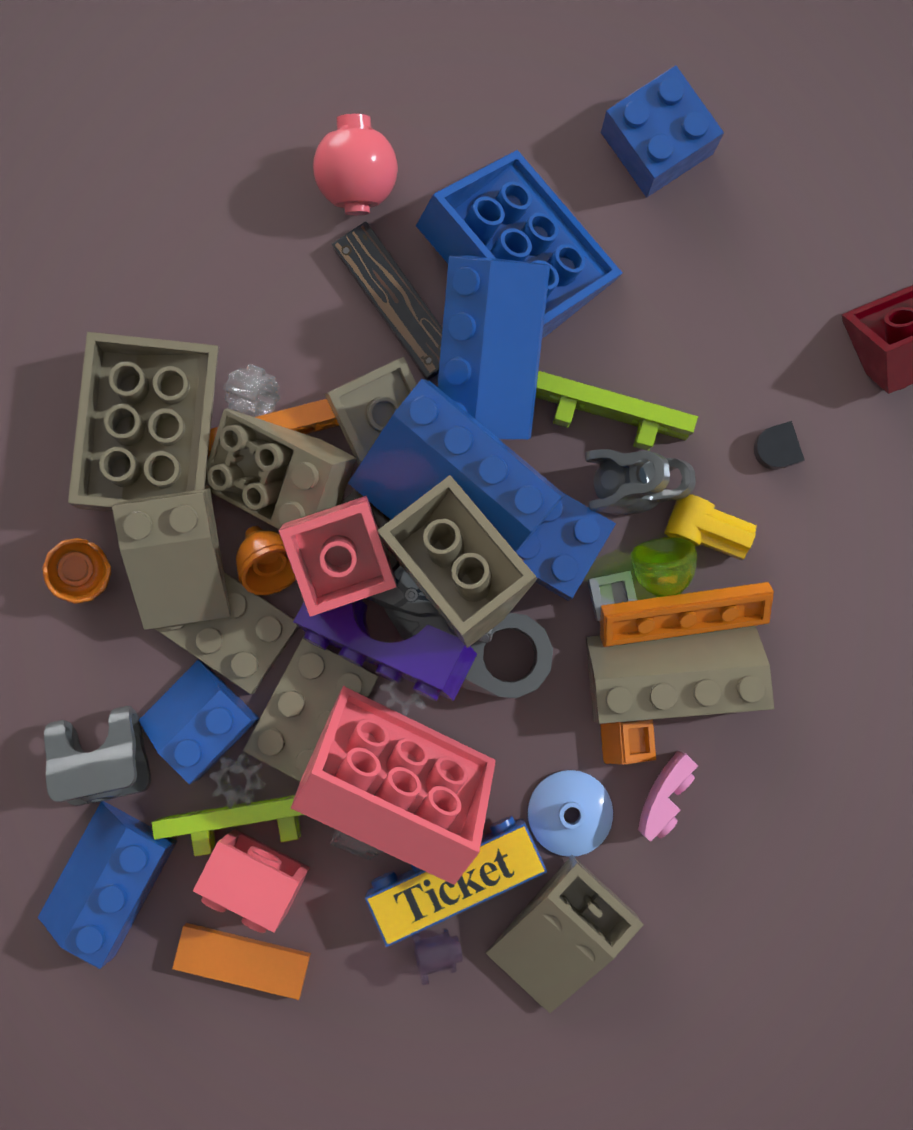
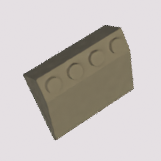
M87 332L68 498L69 504L82 510L113 512L112 505L121 501L205 489L219 353L218 345Z

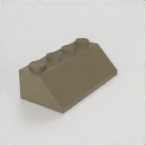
M756 625L603 647L600 636L586 637L593 721L598 724L774 709L770 664Z

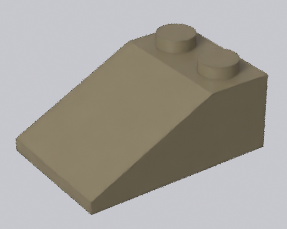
M210 488L125 500L112 505L121 556L144 630L231 617Z

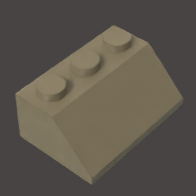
M451 475L377 530L388 551L467 648L502 622L537 580L535 574Z

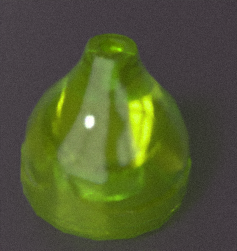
M674 537L652 539L636 546L631 552V564L637 581L656 598L682 594L690 585L696 573V549L694 544L686 539Z

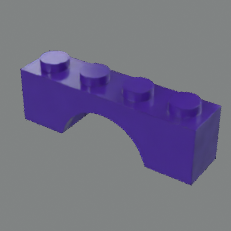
M362 600L311 617L305 602H303L293 622L306 632L303 637L304 640L323 650H326L329 644L341 649L339 656L362 667L365 661L378 666L375 671L377 674L394 683L399 684L401 678L415 683L414 691L434 701H437L440 695L452 701L455 700L477 656L471 646L467 648L458 637L430 625H427L419 633L404 641L387 643L374 640L367 629V605Z

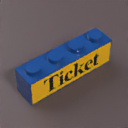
M509 816L490 825L491 833L482 836L479 854L455 885L411 865L412 870L396 876L395 871H390L372 880L373 888L367 891L365 900L386 947L546 873L547 869L524 819L521 818L515 821L513 816Z

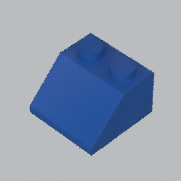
M198 659L138 721L157 753L188 784L200 780L260 717L204 662Z

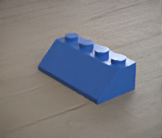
M470 255L449 256L437 387L498 439L528 440L531 438L550 265Z

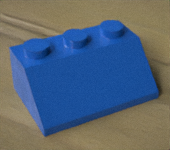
M105 801L100 802L43 906L38 919L62 949L101 969L116 956L177 841L171 837L154 840L151 826Z

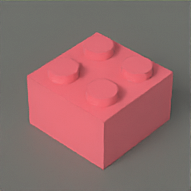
M367 496L284 523L279 530L310 617L396 588L395 576L384 544L377 531L378 527Z
M234 829L217 842L193 892L203 896L201 902L213 910L225 912L228 909L242 916L241 922L250 929L265 933L266 930L275 933L286 917L310 867Z

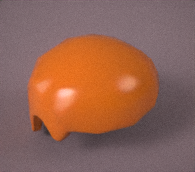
M74 538L61 541L47 553L42 571L45 584L55 597L77 604L92 601L106 590L111 576V565L103 550L94 542Z

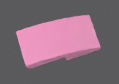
M677 751L658 775L645 801L638 831L650 842L656 836L659 839L665 837L678 822L675 816L681 810L668 797L673 792L679 795L685 791L695 779L692 772L698 767L686 753Z

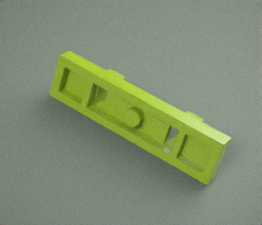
M538 371L536 398L558 404L553 424L569 428L575 409L638 427L633 447L646 451L653 447L657 432L682 440H687L689 435L694 433L698 416Z
M295 795L163 816L151 823L154 840L190 834L194 856L196 857L212 854L216 846L214 830L277 819L281 842L298 840L301 837L299 816L304 814L291 809Z

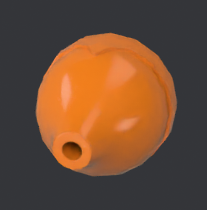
M259 526L248 528L245 532V540L240 544L236 555L238 578L243 587L255 595H270L289 587L296 580L280 533L265 531Z

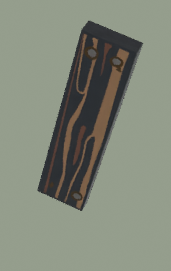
M365 221L332 243L333 249L428 381L439 373L443 328Z

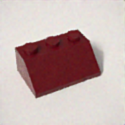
M913 285L842 314V322L865 373L888 394L912 385Z

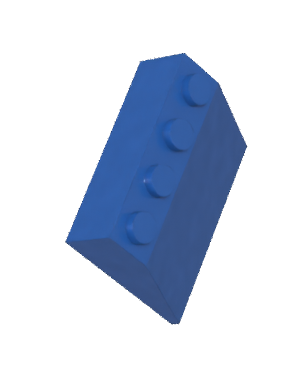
M518 150L434 193L416 224V227L447 264L449 256L470 255L550 265L542 338L554 331L623 274Z
M424 379L418 382L391 416L348 482L363 497L367 496L370 503L392 520L451 475L516 553L565 496L564 493L436 385Z

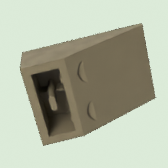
M227 408L223 410L207 462L205 489L210 488L211 493L280 529L284 523L340 505L357 458L321 439Z
M571 855L485 953L543 1008L551 1013L610 963L644 924L633 910Z

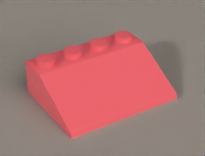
M343 686L301 778L291 809L455 885L480 852L496 760Z

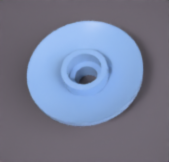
M576 770L558 771L544 778L532 792L528 804L529 826L537 841L550 852L566 857L571 855L574 857L581 856L596 849L609 834L613 821L612 802L604 786L591 775ZM570 807L577 808L580 813L579 819L574 823H569L564 819V812Z

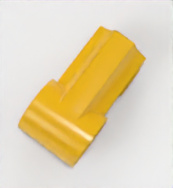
M692 494L683 499L676 500L664 534L692 546H700L701 544L739 560L745 558L753 544L757 525L716 510L713 503Z

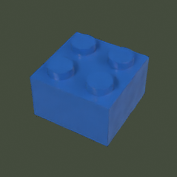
M676 65L606 110L601 134L646 198L713 155L724 134Z
M565 494L557 506L518 550L517 554L537 577L536 583L569 601L574 597L616 523L596 511L590 510L589 507Z

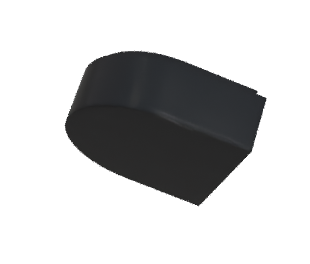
M792 421L766 429L757 437L754 443V454L757 461L768 469L778 470L805 461Z

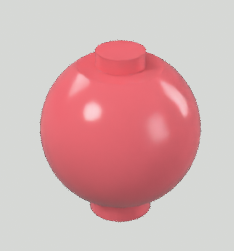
M344 114L337 117V130L329 132L319 143L314 156L313 171L315 181L323 196L333 205L344 208L346 215L357 216L370 214L371 207L378 206L390 195L397 179L398 166L396 155L390 142L382 133L371 128L370 116L365 114Z

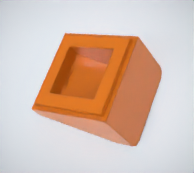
M653 719L600 724L604 763L624 765L656 760Z

